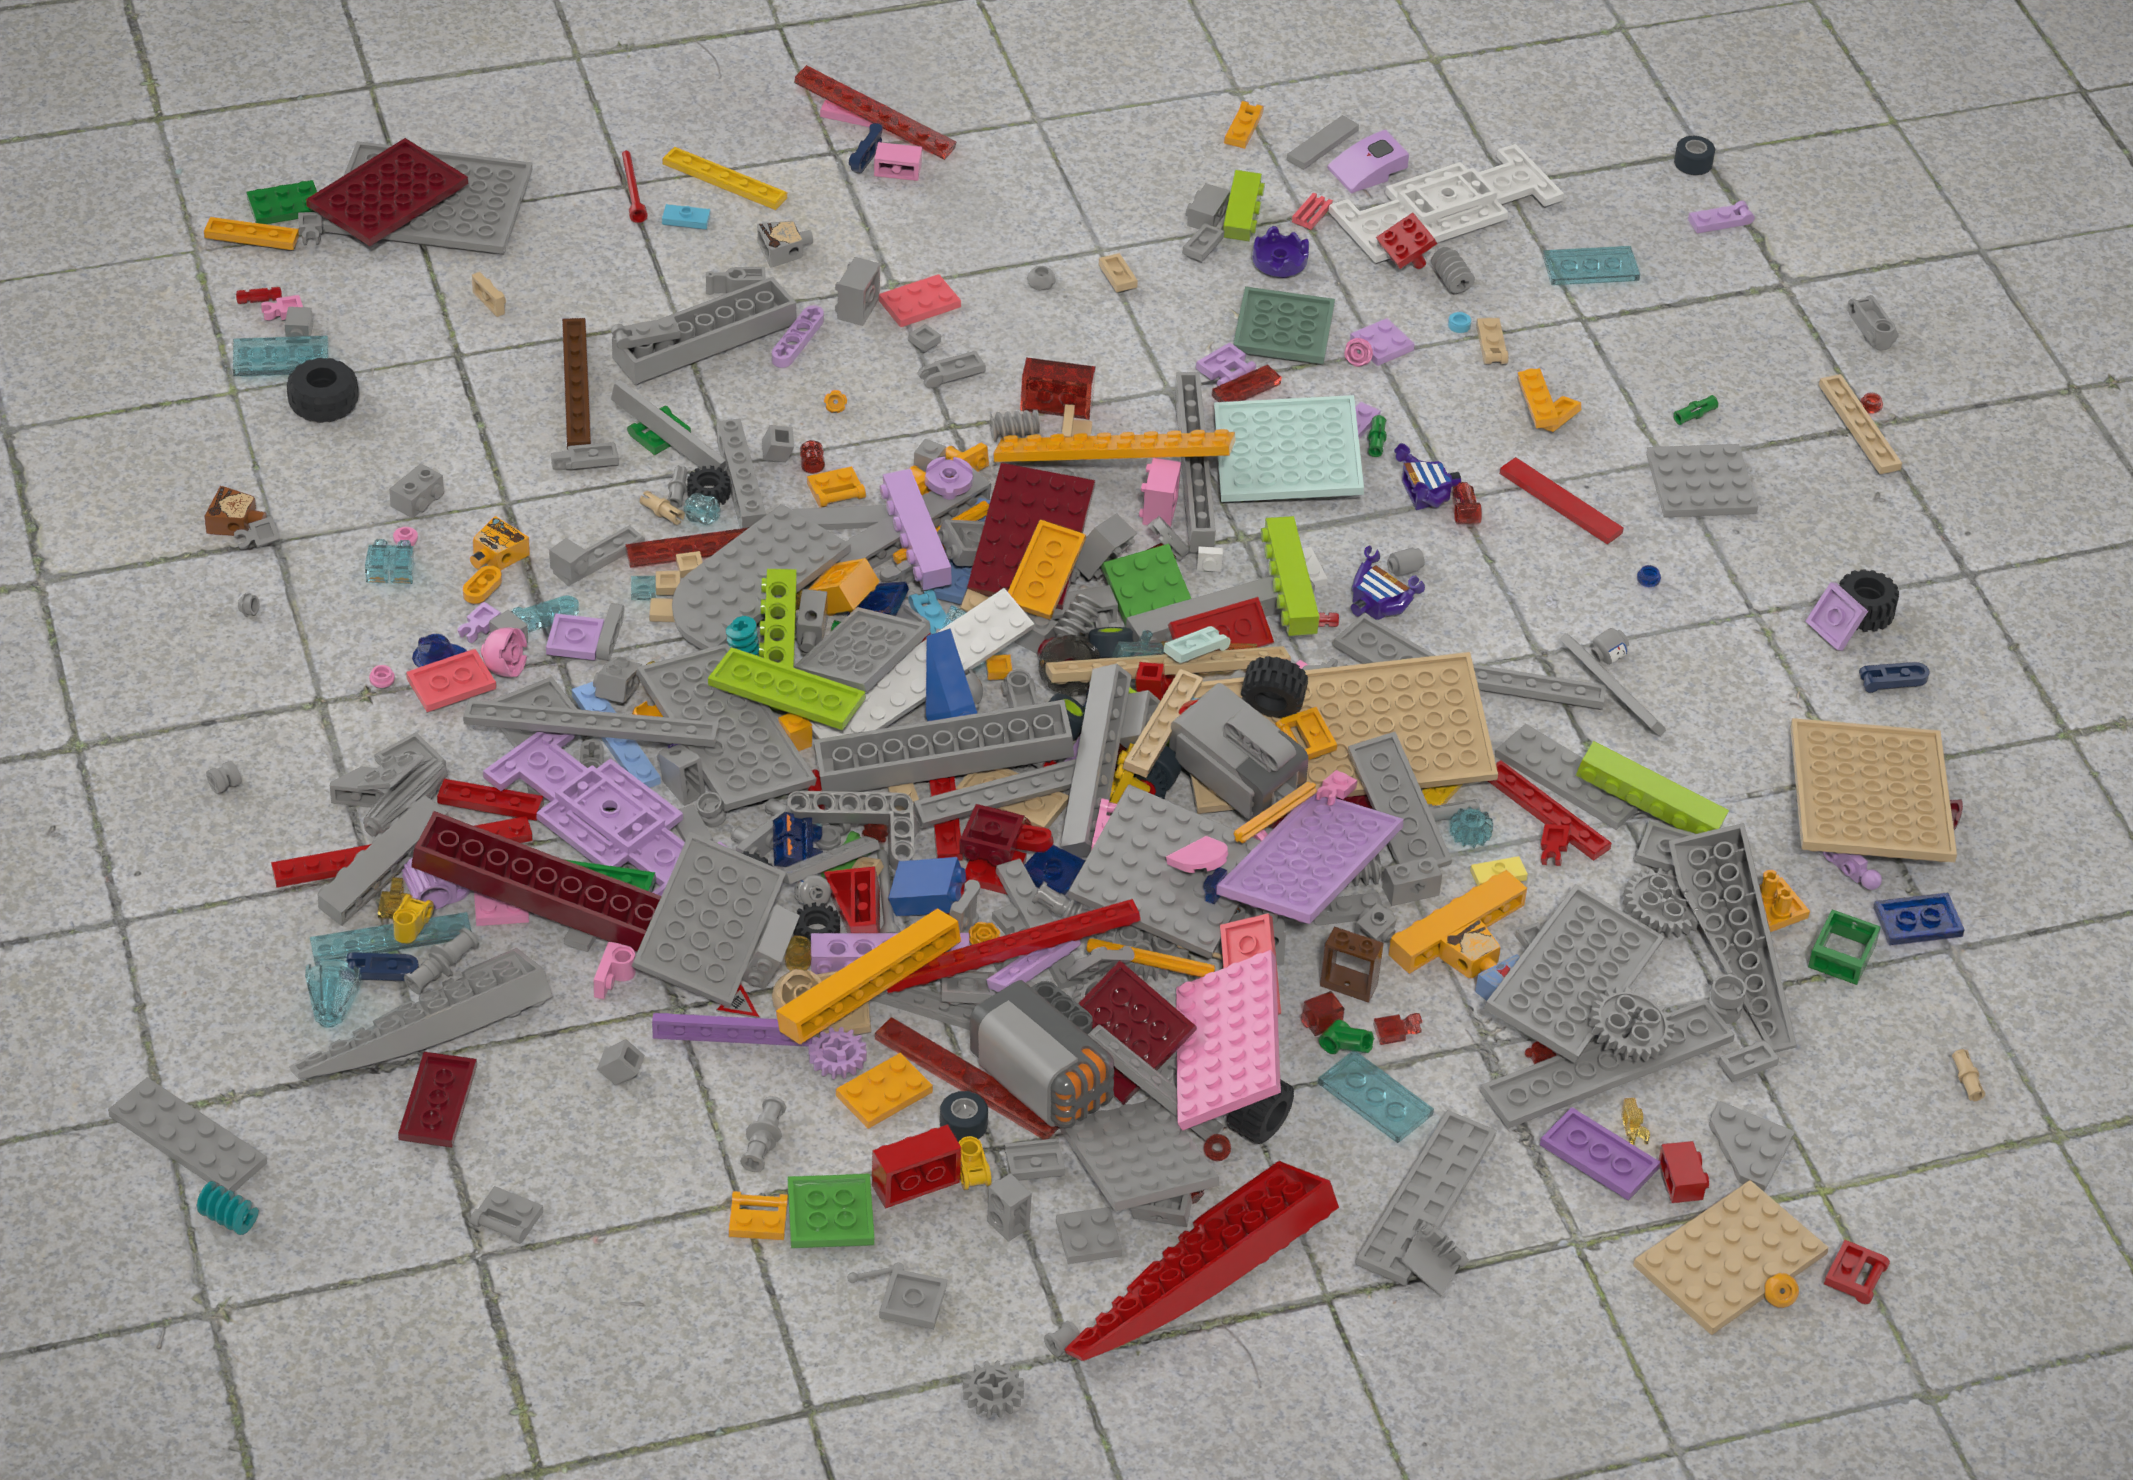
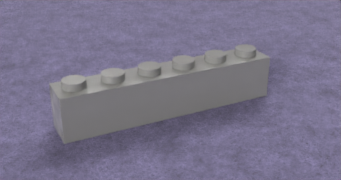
M426 795L418 801H413L406 813L401 817H396L391 822L389 828L383 834H378L365 851L361 850L348 867H343L330 884H325L318 892V908L341 926L345 924L405 867L404 864H407L409 859L413 857L414 847L433 811L448 816V812Z

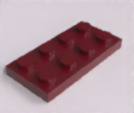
M423 1052L398 1132L399 1140L453 1147L477 1068V1059Z

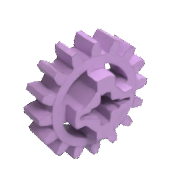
M830 1027L829 1033L819 1032V1038L813 1037L812 1044H809V1063L814 1064L815 1071L822 1069V1076H826L828 1073L832 1074V1079H835L838 1074H841L842 1078L845 1079L848 1072L856 1075V1068L863 1069V1062L867 1060L866 1042H862L861 1035L854 1037V1030L852 1029L845 1033L843 1027H840L837 1032Z

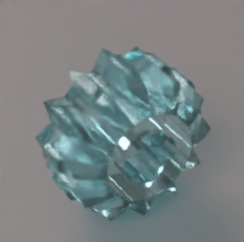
M1470 806L1466 810L1459 808L1458 812L1453 814L1451 818V836H1454L1456 843L1462 842L1463 847L1471 845L1475 848L1477 844L1484 846L1486 841H1490L1492 837L1493 819L1489 818L1488 812H1481L1480 807L1476 810Z

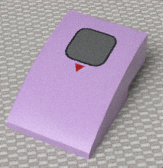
M1385 129L1362 139L1346 149L1328 164V170L1350 193H1354L1387 182L1389 174L1408 168L1409 153Z

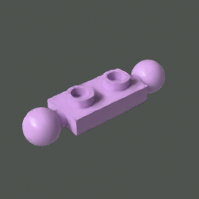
M1823 851V855L1828 861L1832 862L1857 884L1862 882V885L1869 890L1877 889L1881 885L1882 877L1880 873L1872 869L1867 870L1868 861L1860 854H1838Z

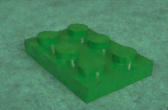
M313 180L246 192L255 223L267 225L298 219V213L315 212L307 207L306 199L317 193Z

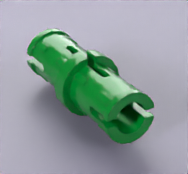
M1710 395L1700 401H1692L1687 407L1675 411L1673 418L1678 425H1682L1694 418H1702L1703 414L1718 408V400L1714 395Z
M1376 415L1372 418L1371 430L1368 433L1370 441L1368 453L1372 457L1382 456L1383 445L1387 438L1385 431L1387 420L1382 415Z

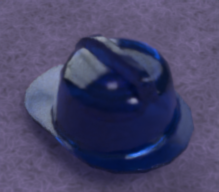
M430 634L419 638L418 647L413 652L412 660L419 668L467 652V650L459 645L450 643L449 639L442 634Z

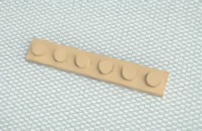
M1839 374L1820 378V388L1878 473L1884 474L1901 470V460L1843 376Z
M1182 669L1178 671L1125 759L1123 769L1143 777L1148 776L1172 735L1171 722L1180 715L1178 712L1181 706L1194 699L1202 685V677Z

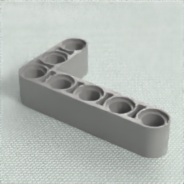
M795 791L789 795L785 815L786 817L787 814L790 816V821L797 823L888 824L890 866L897 870L899 861L913 860L915 852L913 801L909 795L892 792ZM800 804L803 809H795L792 805ZM824 804L828 806L829 809L821 810L818 807V805ZM851 805L854 807V810H846L843 806ZM876 805L880 808V810L873 811L869 808V806ZM895 806H902L906 810L898 811L895 809ZM902 829L907 834L899 835L895 830ZM904 853L907 858L901 859L896 854Z

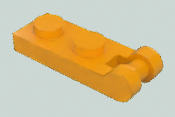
M1242 101L1225 135L1224 144L1245 149L1262 117L1264 106L1258 104L1253 106L1249 105V102Z

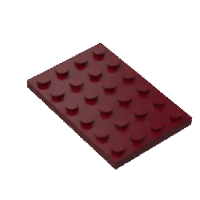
M404 138L308 197L306 204L310 209L368 246H371L468 184V176Z
M1001 463L967 589L987 596H993L1003 588L1008 592L1040 520L1083 533L1095 489V480ZM1073 570L1056 609L1063 610Z

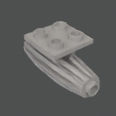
M406 753L402 756L389 755L383 758L380 762L381 765L377 769L368 772L364 776L365 780L357 786L359 790L375 789L382 794L364 817L365 831L370 836L375 837L380 833L383 834L396 817H401L407 812L409 805L413 801H418L424 795L431 799L444 778L447 777L448 771L446 766L433 757L417 765L424 758L422 754L410 755V753Z

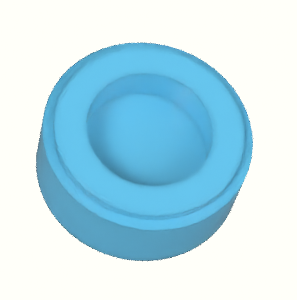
M1455 312L1449 316L1448 327L1453 332L1465 333L1470 330L1471 317L1463 312Z

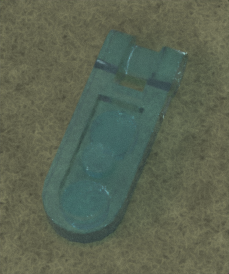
M565 595L524 609L516 607L511 612L528 625L529 633L551 626L555 613L577 616L579 614V602L575 597Z

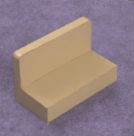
M1065 404L1062 427L1064 437H1071L1078 433H1086L1088 436H1091L1092 421L1075 420V405Z

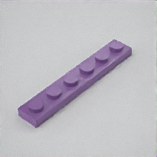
M653 1013L652 1018L653 1039L809 1047V1044H812L813 1038L811 1037L802 1044H798L780 1032L777 1019Z

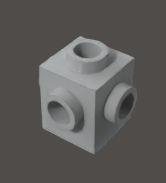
M1376 903L1372 908L1367 907L1358 917L1359 920L1354 930L1356 934L1380 942H1387L1396 932L1394 928L1397 919L1389 908L1382 907L1379 903Z

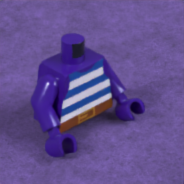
M1400 443L1394 449L1396 460L1398 462L1403 461L1404 463L1401 481L1416 510L1430 506L1434 508L1439 507L1450 499L1451 488L1461 485L1460 473H1447L1441 462L1418 460L1412 454H1409L1410 448L1404 443Z
M1369 545L1364 550L1366 560L1364 563H1361L1352 584L1353 604L1350 606L1351 611L1357 617L1367 613L1375 620H1380L1386 616L1400 615L1415 598L1414 594L1424 592L1425 584L1423 581L1419 582V578L1414 575L1408 580L1409 587H1407L1377 565L1371 567L1372 563L1378 562L1381 556L1378 549L1373 556H1369L1372 551V547Z

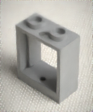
M777 904L774 906L765 922L742 980L752 986L765 989L783 960L800 915Z

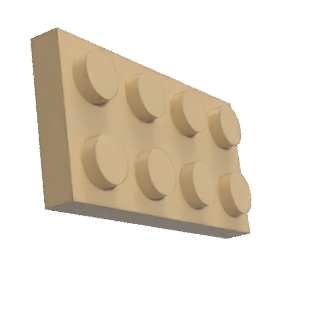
M1007 768L969 773L956 787V790L1019 773ZM1055 792L996 809L1025 815L1024 825L1049 828L1068 805L1069 796L1062 792Z

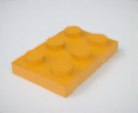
M898 1053L836 1088V1097L869 1129L933 1092V1085L901 1053Z

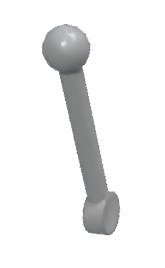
M897 1262L893 1267L859 1274L851 1272L848 1274L847 1279L850 1283H855L858 1279L892 1273L893 1268L904 1270V1265Z

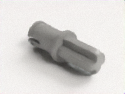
M679 465L675 467L673 479L668 484L669 495L667 499L677 509L678 506H682L683 494L687 490L685 483L687 468Z

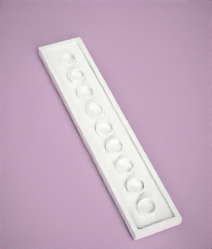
M1003 588L940 631L951 628L966 674L968 669L975 668L1032 630L1034 623ZM927 639L914 647L872 689L865 692L866 699L843 730L808 719L812 724V734L814 737L821 739L884 729L926 701Z

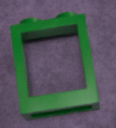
M1832 909L1812 949L1808 968L1858 985L1877 945L1881 926ZM1834 933L1866 945L1861 958L1858 959L1825 947L1831 934Z

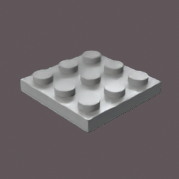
M553 677L490 700L491 702L577 709ZM500 728L514 748L538 732Z

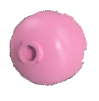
M511 627L499 628L491 632L481 647V655L487 668L496 675L504 677L519 676L524 669L527 655H522L523 647H527L525 635L521 629Z

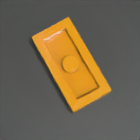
M1561 396L1554 402L1559 417V425L1543 428L1554 432L1582 410L1581 402Z

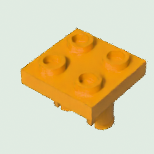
M1766 870L1763 873L1762 884L1759 885L1770 932L1808 919L1810 910L1786 881L1779 877V875H1776L1777 872L1774 870Z

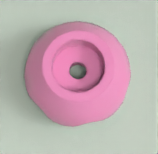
M1355 338L1346 344L1344 355L1349 363L1360 367L1371 361L1373 349L1367 340Z

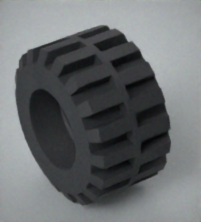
M1860 569V571H1851V574L1844 575L1843 579L1840 580L1839 586L1868 611L1856 630L1860 629L1863 632L1883 630L1894 619L1899 599L1898 586L1893 583L1890 577H1885L1886 575L1883 573L1879 574L1875 570L1866 571V569Z
M1270 656L1256 658L1247 666L1241 690L1242 699L1263 715L1285 718L1300 712L1302 709L1308 685V675H1306L1304 669L1299 668V665L1287 659Z
M1280 1079L1281 1093L1229 1112V1127L1256 1144L1266 1142L1280 1129L1290 1112L1294 1099L1293 1086Z

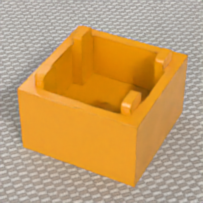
M862 558L835 563L808 590L827 592L828 616H833L839 612H853L861 601L876 589L875 587L880 581L867 559Z

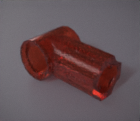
M1459 482L1458 485L1453 487L1452 491L1455 503V523L1480 524L1482 509L1480 502H1476L1473 486L1469 485L1468 482Z

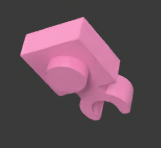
M299 295L276 298L277 303L264 302L261 304L264 320H272L276 316H280L281 320H285L288 307H303Z
M1335 770L1323 781L1322 787L1318 788L1316 799L1320 800L1322 797H1327V805L1331 806L1335 803L1336 797L1344 799L1354 791L1358 780Z

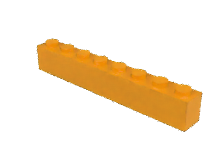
M938 908L777 1009L776 1015L780 1032L798 1044L807 1041L960 943L961 936L958 920Z

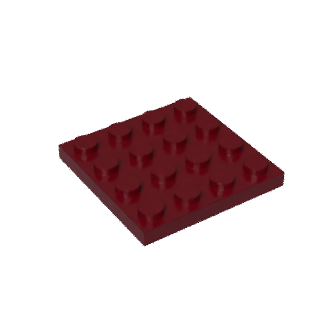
M1120 960L1078 1003L1091 1014L1093 1029L1098 1024L1101 1025L1156 1071L1197 1030L1194 1023ZM1113 1066V1097L1122 1105H1125L1141 1087Z

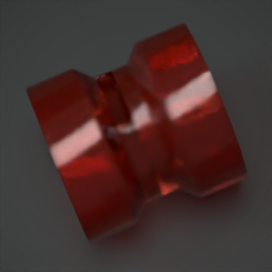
M809 440L800 447L801 467L806 473L815 474L822 471L825 467L824 451L820 442Z

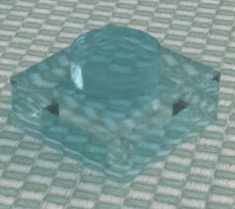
M631 576V600H651V598H656V576Z

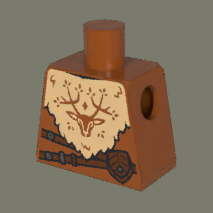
M220 486L204 515L206 534L234 536V532L237 530L249 531V523L265 519L267 514L266 512L256 510L254 496Z

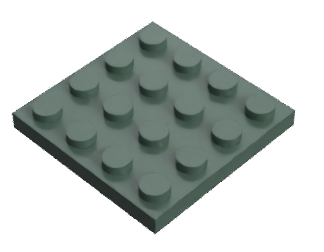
M1245 286L1233 345L1245 354L1324 364L1335 299Z

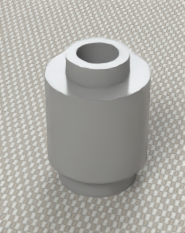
M1413 547L1391 553L1387 560L1389 571L1397 577L1418 571L1420 567L1425 565L1422 551L1419 548L1415 549Z

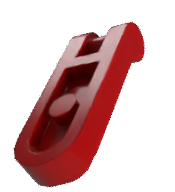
M1023 825L1017 839L1016 849L1040 853L1045 852L1054 843L1052 833L1048 828Z

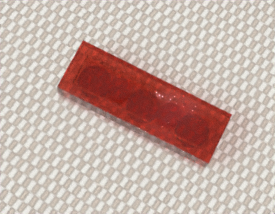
M1267 364L1213 388L1211 396L1218 402L1244 401L1280 385L1282 377Z

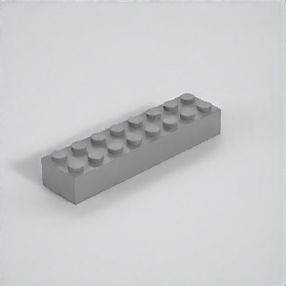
M770 277L663 317L674 316L680 329V338L619 349L615 342L616 338L612 336V358L636 385L791 326L796 320V301L774 277Z

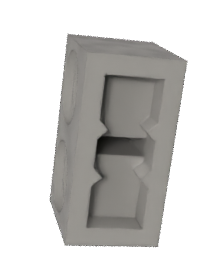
M1011 1173L1002 1179L995 1180L989 1186L987 1222L1008 1242L1030 1229L1032 1193Z

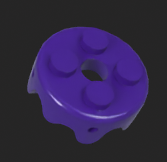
M1272 226L1264 236H1257L1255 238L1252 249L1253 263L1260 271L1271 276L1288 278L1289 276L1296 275L1307 265L1309 241L1308 239L1301 240L1295 232H1291L1288 236H1283L1280 234L1278 227Z

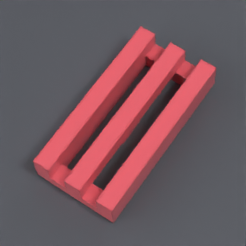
M1312 193L1292 216V223L1312 230L1328 212L1329 205L1333 203V200L1328 199L1325 201V197L1320 196L1317 198V194ZM1319 206H1322L1315 214V211L1319 208Z

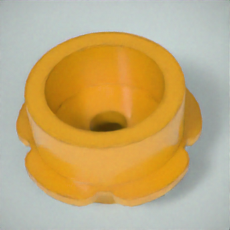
M832 390L830 394H826L824 398L826 409L832 413L842 412L845 409V404H847L846 395L841 394L839 390ZM835 399L838 400L837 404L833 402Z

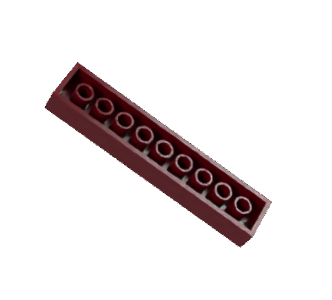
M433 811L414 847L411 867L603 940L629 946L635 952L639 950L661 899V896L436 811Z

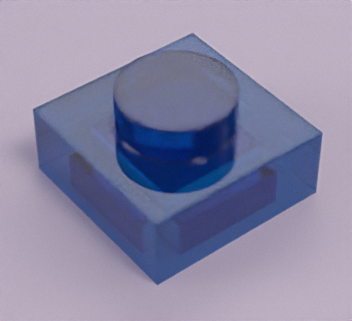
M1219 867L1212 875H1208L1205 879L1203 886L1205 889V901L1215 905L1221 895L1216 894L1217 885L1227 876L1226 869Z

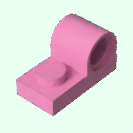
M608 941L594 977L595 998L605 999L608 989H613L615 980L628 981L635 976L636 968L631 967L635 959V952L631 947Z

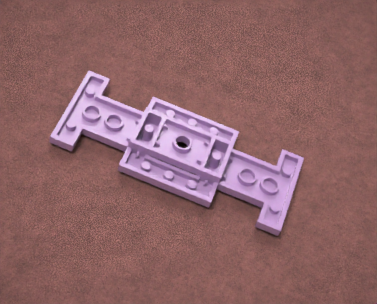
M538 731L483 770V778L500 791L520 778L548 799L550 803L537 812V820L594 864L621 867L626 862H629L639 870L655 872V883L660 887L652 893L662 896L685 843L669 830L683 820V813L611 758L598 768L593 765L587 768L561 748L574 739L575 734ZM615 808L616 810L613 812H607L604 809Z

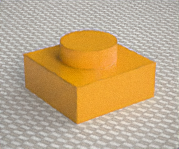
M1010 654L993 655L985 660L988 680L1004 679L1012 671Z

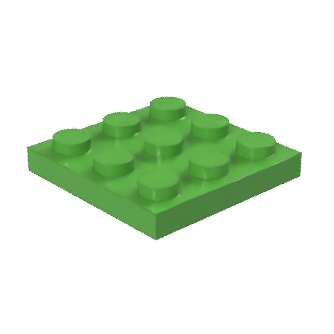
M1169 544L1106 561L1101 565L1108 585H1110L1118 603V609L1125 627L1127 617L1192 599Z
M870 1174L788 1176L791 1248L874 1245Z

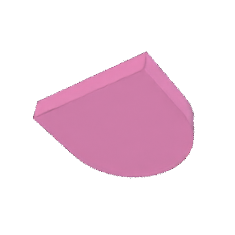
M1205 836L1166 856L1168 865L1188 873H1195L1194 869L1202 868L1211 871L1225 864L1228 848L1225 843Z

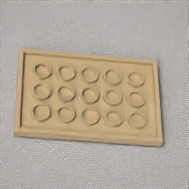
M1749 1180L1634 1259L1633 1266L1708 1333L1713 1335L1765 1298V1283L1769 1278L1777 1273H1786L1794 1278L1827 1255L1829 1247Z

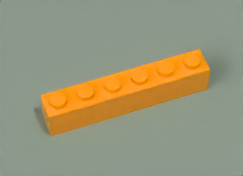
M1507 870L1498 875H1493L1485 883L1473 887L1461 897L1454 898L1449 904L1434 910L1429 916L1415 921L1403 931L1396 932L1390 940L1389 956L1410 974L1439 956L1442 938L1477 919H1480L1487 928L1525 905L1527 887Z

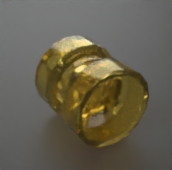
M803 936L791 937L785 952V966L790 971L795 969L806 971L811 966V942Z

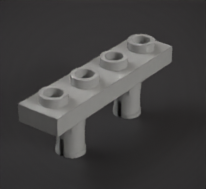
M771 798L767 801L765 809H767L766 813L773 815V817L753 833L743 829L741 826H735L731 831V840L739 843L736 846V851L740 853L749 851V854L757 853L762 858L804 823L791 821V829L787 831L786 804ZM800 804L792 805L795 809H803Z

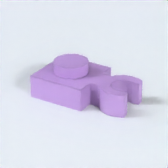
M482 602L466 617L468 623L462 624L458 628L459 636L462 638L467 634L468 642L473 643L478 638L480 631L484 634L490 631L489 621L495 616L500 615L501 612Z

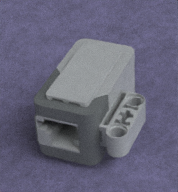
M1217 683L1201 698L1184 703L1179 709L1178 713L1180 715L1171 722L1170 748L1176 752L1175 757L1179 764L1249 821L1307 782L1309 758L1305 749L1222 683Z

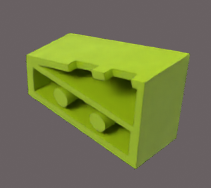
M1235 170L1223 225L1224 238L1250 242L1251 234L1256 233L1257 220L1255 219L1256 215L1260 214V199L1264 195L1265 183H1261V173Z

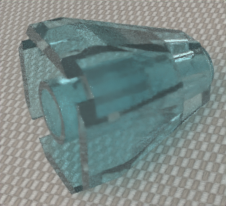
M319 959L315 961L314 967L311 964L306 966V984L315 1022H318L322 1027L332 1028L343 1022L361 987L360 968L354 966L353 970L348 968V962L344 960Z

